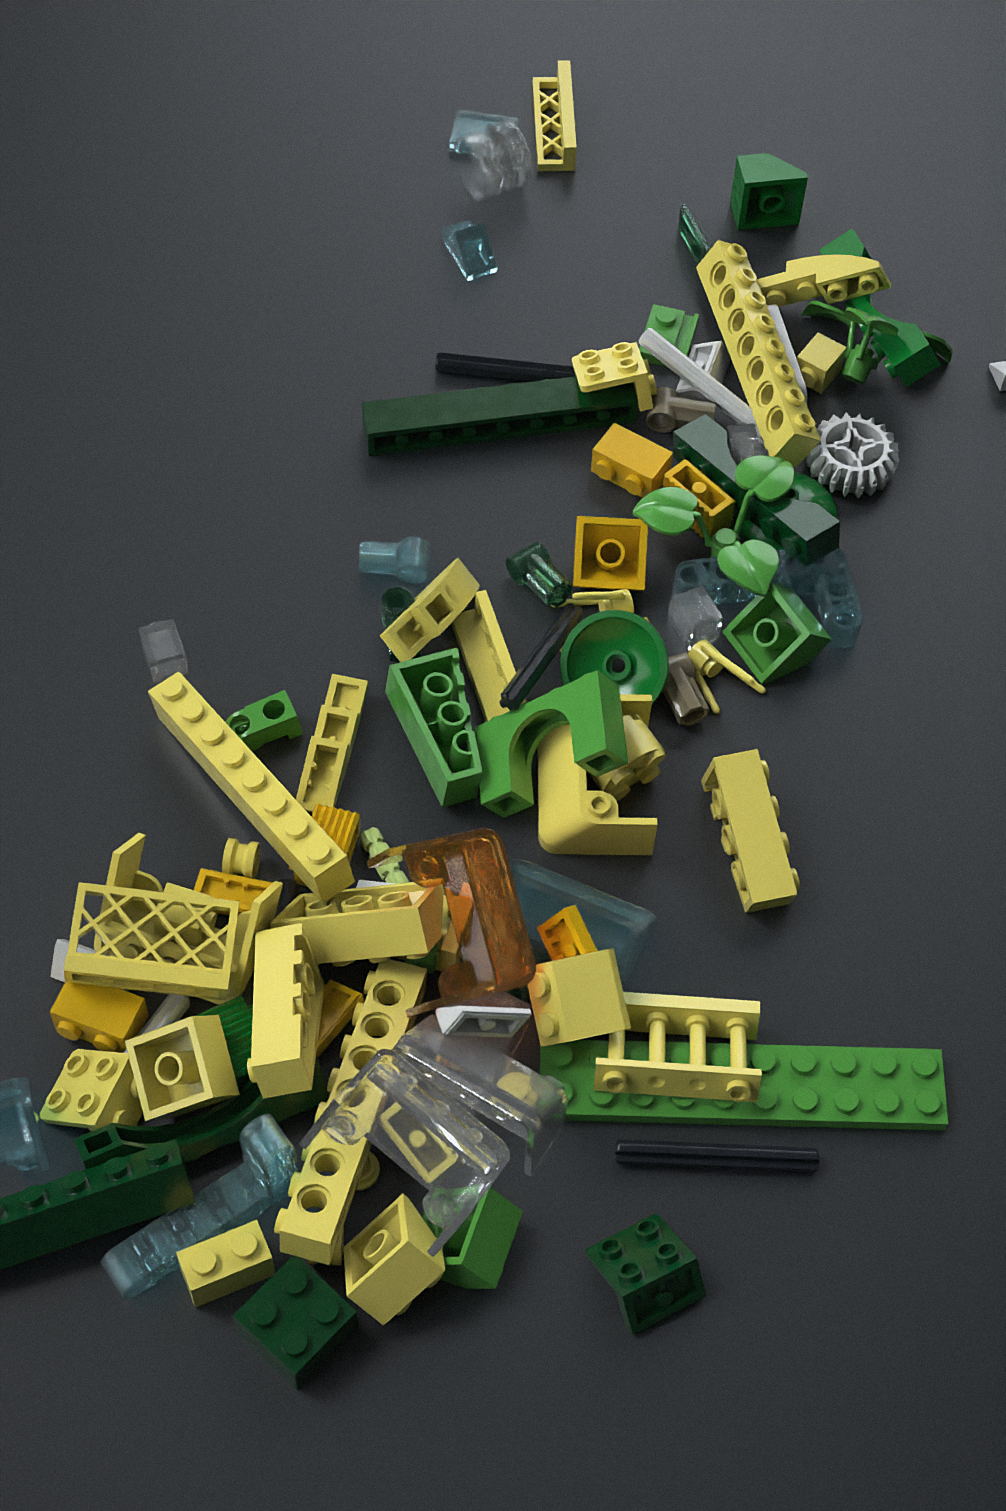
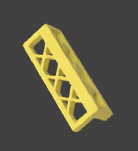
M570 60L558 61L557 77H533L532 80L538 171H575L577 146ZM539 89H557V91L548 97ZM547 108H551L557 114L549 118L542 112ZM549 129L559 134L553 140L543 135ZM553 151L561 156L562 160H544V156Z
M482 590L475 592V609L461 612L451 625L485 722L495 716L510 711L507 707L502 708L499 701L501 700V693L514 677L516 671L487 591Z

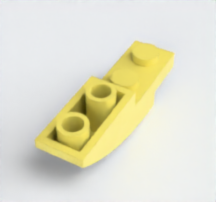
M819 255L786 262V272L757 279L762 295L766 299V305L776 304L778 308L820 296L824 297L827 304L891 288V282L878 261L853 255Z
M459 558L455 559L414 599L415 602L380 637L400 662L411 660L431 639L439 636L464 610L475 596V592L478 591L479 583Z

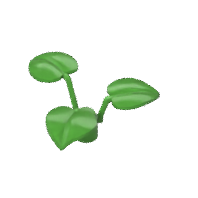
M810 301L801 315L832 318L849 326L847 351L844 357L846 361L840 375L847 380L862 385L865 384L870 370H877L879 363L884 358L880 359L878 356L873 358L874 351L867 347L873 329L896 336L899 331L890 322L877 316H869L862 310L847 307L844 312L832 305L819 301ZM857 323L867 326L861 345L856 344L853 349L855 327H859ZM921 331L933 351L941 355L949 364L953 356V350L949 343L938 336Z
M752 456L740 462L735 470V481L739 487L748 490L744 497L734 530L723 528L718 530L713 536H710L701 513L695 511L698 503L697 497L691 492L678 487H665L647 494L634 507L633 516L641 519L651 529L672 536L689 531L695 519L704 536V545L711 547V564L715 568L720 569L739 586L765 597L778 570L779 556L771 545L763 541L748 540L741 545L739 539L740 530L753 495L755 494L765 502H773L784 497L793 484L794 468L789 461L773 456Z

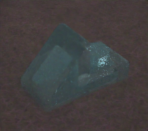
M469 219L441 228V239L467 281L497 271L496 261L484 223L473 225Z

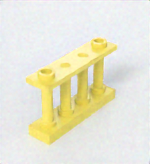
M623 992L631 1028L609 1033L608 1058H596L593 1091L732 1100L735 1102L758 1101L762 1070L747 1068L746 1039L756 1040L760 1018V1001ZM625 1031L649 1032V1061L624 1060ZM665 1034L690 1035L689 1064L665 1062ZM706 1037L730 1038V1067L706 1065Z

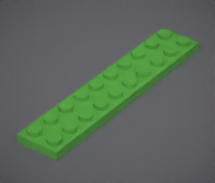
M575 1040L540 1046L539 1120L944 1131L948 1126L942 1049L746 1044L747 1068L762 1070L758 1101L735 1102L732 1100L593 1091L596 1058H608L609 1040ZM625 1041L624 1060L649 1061V1041ZM665 1042L666 1063L689 1064L690 1043ZM706 1043V1065L730 1067V1044Z

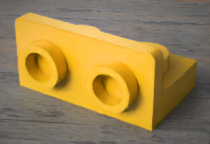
M576 905L563 908L537 927L552 961L598 951Z

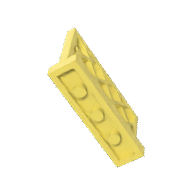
M79 882L68 952L63 970L65 982L227 1001L239 901ZM86 895L103 896L111 907L93 920L84 909ZM113 898H120L122 900L116 903ZM133 900L143 901L152 912L133 924L122 908ZM154 903H162V905L157 908ZM172 905L184 906L192 917L174 929L162 913ZM193 907L203 909L199 912H196V910ZM212 910L229 911L228 925L216 934L202 919ZM117 913L129 929L110 941L98 925ZM82 916L88 923L83 928H81ZM157 918L169 934L151 946L139 929ZM197 922L209 939L192 951L179 934ZM92 929L105 944L104 947L94 954L77 952L79 939ZM134 934L146 951L135 959L124 958L116 946ZM227 934L226 946H224L219 939ZM174 939L186 953V956L175 964L165 963L156 951ZM212 944H215L224 955L223 969L205 967L197 958V955ZM111 951L114 956H105V954ZM151 956L155 961H148L145 959ZM189 961H192L195 964V966L185 964H187Z

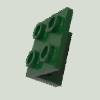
M658 1214L642 1219L585 1250L588 1260L616 1293L625 1326L633 1335L706 1297L697 1257Z

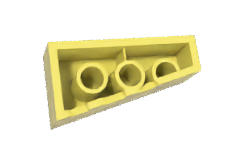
M758 749L714 757L701 779L704 792L712 791L713 804H710V809L714 820L722 819L723 822L721 842L724 851L728 855H734L736 860L731 863V871L745 913L790 904L800 889L797 871L795 868H790L787 854L790 852L788 837L785 832H780L777 821V818L780 816L778 801L775 796H770L767 782L770 781L769 768L766 761L760 759Z
M302 923L256 932L251 1058H248L247 1069L251 1082H257L263 1099L312 1090L325 985Z

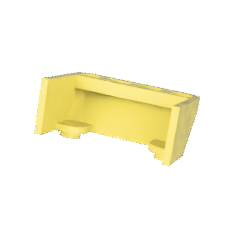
M620 694L622 715H630L634 720L637 714L648 727L652 695ZM570 724L559 726L549 732L537 747L538 839L542 848L552 854L653 855L658 825L657 818H619L618 804L611 794L604 791H587L586 770L574 763Z
M138 833L113 851L106 882L107 886L163 892L160 882L154 876L138 870L146 835ZM273 882L253 901L251 911H245L237 917L227 1001L243 993L254 971L256 932L271 929L270 922L275 918L283 885L281 882ZM104 897L100 915L111 907ZM113 898L116 903L122 900L120 898ZM137 900L131 901L122 908L133 924L152 912L143 901ZM117 913L98 925L110 941L129 929ZM153 920L139 929L151 946L164 937L154 933ZM214 927V929H213L214 934H216V933H217L218 931H220L221 929H218V928H215V927ZM95 934L94 950L98 951L102 947H104L105 944L100 939V937L97 934ZM134 934L116 946L124 958L135 959L146 951ZM204 934L201 944L209 939L206 934ZM227 934L219 939L224 946H226ZM174 939L156 951L165 963L175 964L186 956V953ZM187 944L192 951L195 948H197L196 946ZM212 944L197 955V958L205 967L223 969L224 955L215 944ZM111 951L106 953L107 955L114 956ZM151 956L145 959L148 961H155ZM189 961L187 964H185L195 966V964L192 961ZM201 998L218 1005L227 1002L225 1000Z

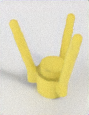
M628 589L611 592H579L572 595L573 599L554 600L551 602V606L554 608L565 607L568 603H573L574 606L599 605L600 612L622 610L634 613L633 599Z
M705 639L697 642L689 650L687 655L693 664L695 681L715 714L720 713V708L702 676L714 677L723 667L760 694H765L766 689L756 682L743 669L724 657L708 640Z

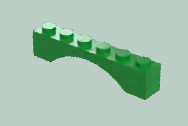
M853 228L819 250L822 255H853L872 259ZM871 293L850 298L845 302L847 307L862 310L869 316L880 317L899 329L896 336L873 329L871 336H874V339L870 341L871 346L880 359L885 355L888 358L882 363L892 379L899 376L907 387L941 365L918 326L913 323L894 320L877 311L873 307ZM857 323L865 335L867 326Z

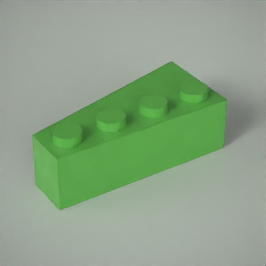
M458 648L389 665L385 693L442 808L477 798L482 777V767L475 732L472 731L470 721L469 703L466 702L463 673L460 672Z

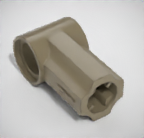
M668 387L656 388L657 394L651 396L653 409H649L647 412L646 424L650 429L659 433L671 432L675 427L681 428L705 414L714 419L716 403L680 398V395L674 389Z
M683 652L668 657L669 672L662 693L668 701L678 723L691 726L699 723L702 718L708 715L709 707L695 682L693 664L689 656Z

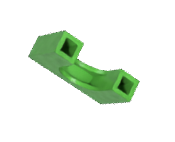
M596 670L562 687L555 688L541 697L521 704L515 711L495 716L489 721L476 726V742L482 767L480 781L481 805L503 818L533 806L534 798L531 777L533 755L539 743L549 732L565 724H570L574 763L595 777L628 764L619 685Z

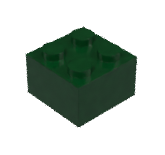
M294 1255L233 1315L236 1333L296 1390L358 1328L357 1311L299 1257Z

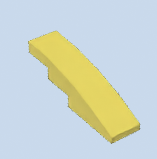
M336 674L331 676L325 705L322 704L315 734L310 739L296 797L297 802L307 812L313 813L314 807L318 803L323 806L328 805L330 808L336 805L369 688L367 680Z

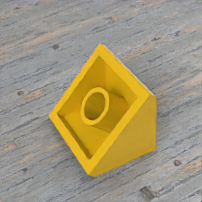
M577 516L573 587L644 591L648 526L641 519Z

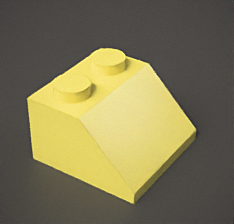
M614 948L524 967L540 1046L565 1043L631 1028Z
M404 1194L400 1195L343 1247L346 1296L383 1326L395 1315L403 1314L411 1305L412 1300L425 1288L433 1287L440 1280L443 1272H445L441 1244L410 1199Z

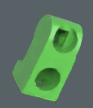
M285 690L245 706L244 709L233 713L226 720V724L251 751H255L265 743L285 735L292 739L303 734L298 716Z

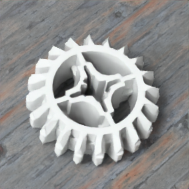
M846 412L842 419L833 415L829 422L822 420L821 424L816 428L821 441L807 455L806 463L807 467L810 468L811 477L818 478L819 483L823 486L829 485L831 493L840 490L844 497L851 492L859 498L864 491L872 496L876 489L883 490L887 482H890L894 477L899 462L898 443L894 442L893 433L886 432L885 424L875 425L874 417L867 421L862 419L861 414L856 418H851Z

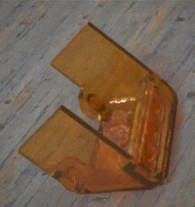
M488 828L475 829L389 848L367 860L368 868L406 861L409 875L417 885L426 888L443 885L463 962L452 964L441 972L438 981L441 998L407 1009V1018L436 1011L437 1008L452 1007L525 986L532 981L536 973V962L505 846L498 833Z

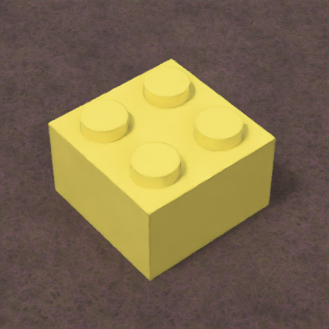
M219 1015L191 1016L125 1041L145 1121L175 1118L240 1095Z

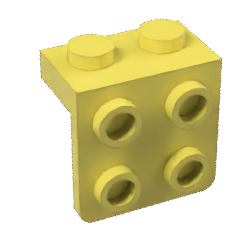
M622 342L615 344L612 348L599 351L586 350L572 358L573 368L582 392H590L633 382L639 410L653 409L651 396L657 394L656 383L653 374L650 372L648 360L642 359L637 342Z
M85 1049L73 1051L66 1060L52 1091L46 1098L40 1112V1118L47 1124L88 1128L91 1132L110 1123L136 1126L143 1111L128 1053Z

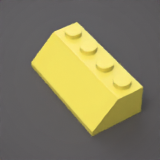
M443 879L344 889L324 904L314 893L299 894L270 922V926L272 929L302 923L317 965L332 963L333 966L338 967L362 959H369L371 963H379L393 956L404 955L407 959L422 958L429 954L430 950L441 938L444 882Z

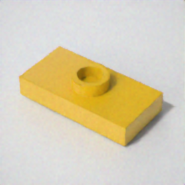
M201 868L194 891L210 895L216 899L239 901V915L245 911H251L253 901L272 882ZM213 910V912L230 915L229 911Z
M331 979L324 987L316 1057L322 1054L351 1020L357 1003H364L362 993Z

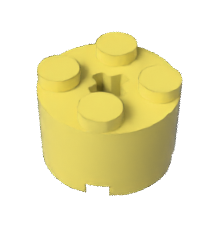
M637 714L634 720L630 715L623 716L628 764L599 777H595L588 772L598 788L611 794L616 801L626 796L630 791L629 786L639 780L642 784H646L655 779L661 772L658 765L666 756L661 744Z

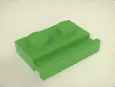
M653 304L645 331L648 328H652L688 357L700 314L695 313L694 316L685 315L683 310ZM640 345L639 351L643 360L647 359L648 363L667 367Z

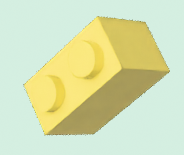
M257 1220L176 1252L182 1275L195 1308L275 1274L273 1258Z

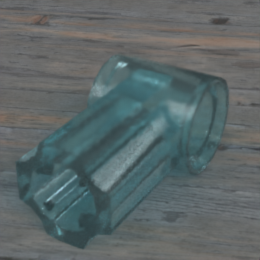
M417 536L406 537L400 543L362 541L359 552V572L397 575L401 581L411 584L424 582L428 577L431 545L426 539Z

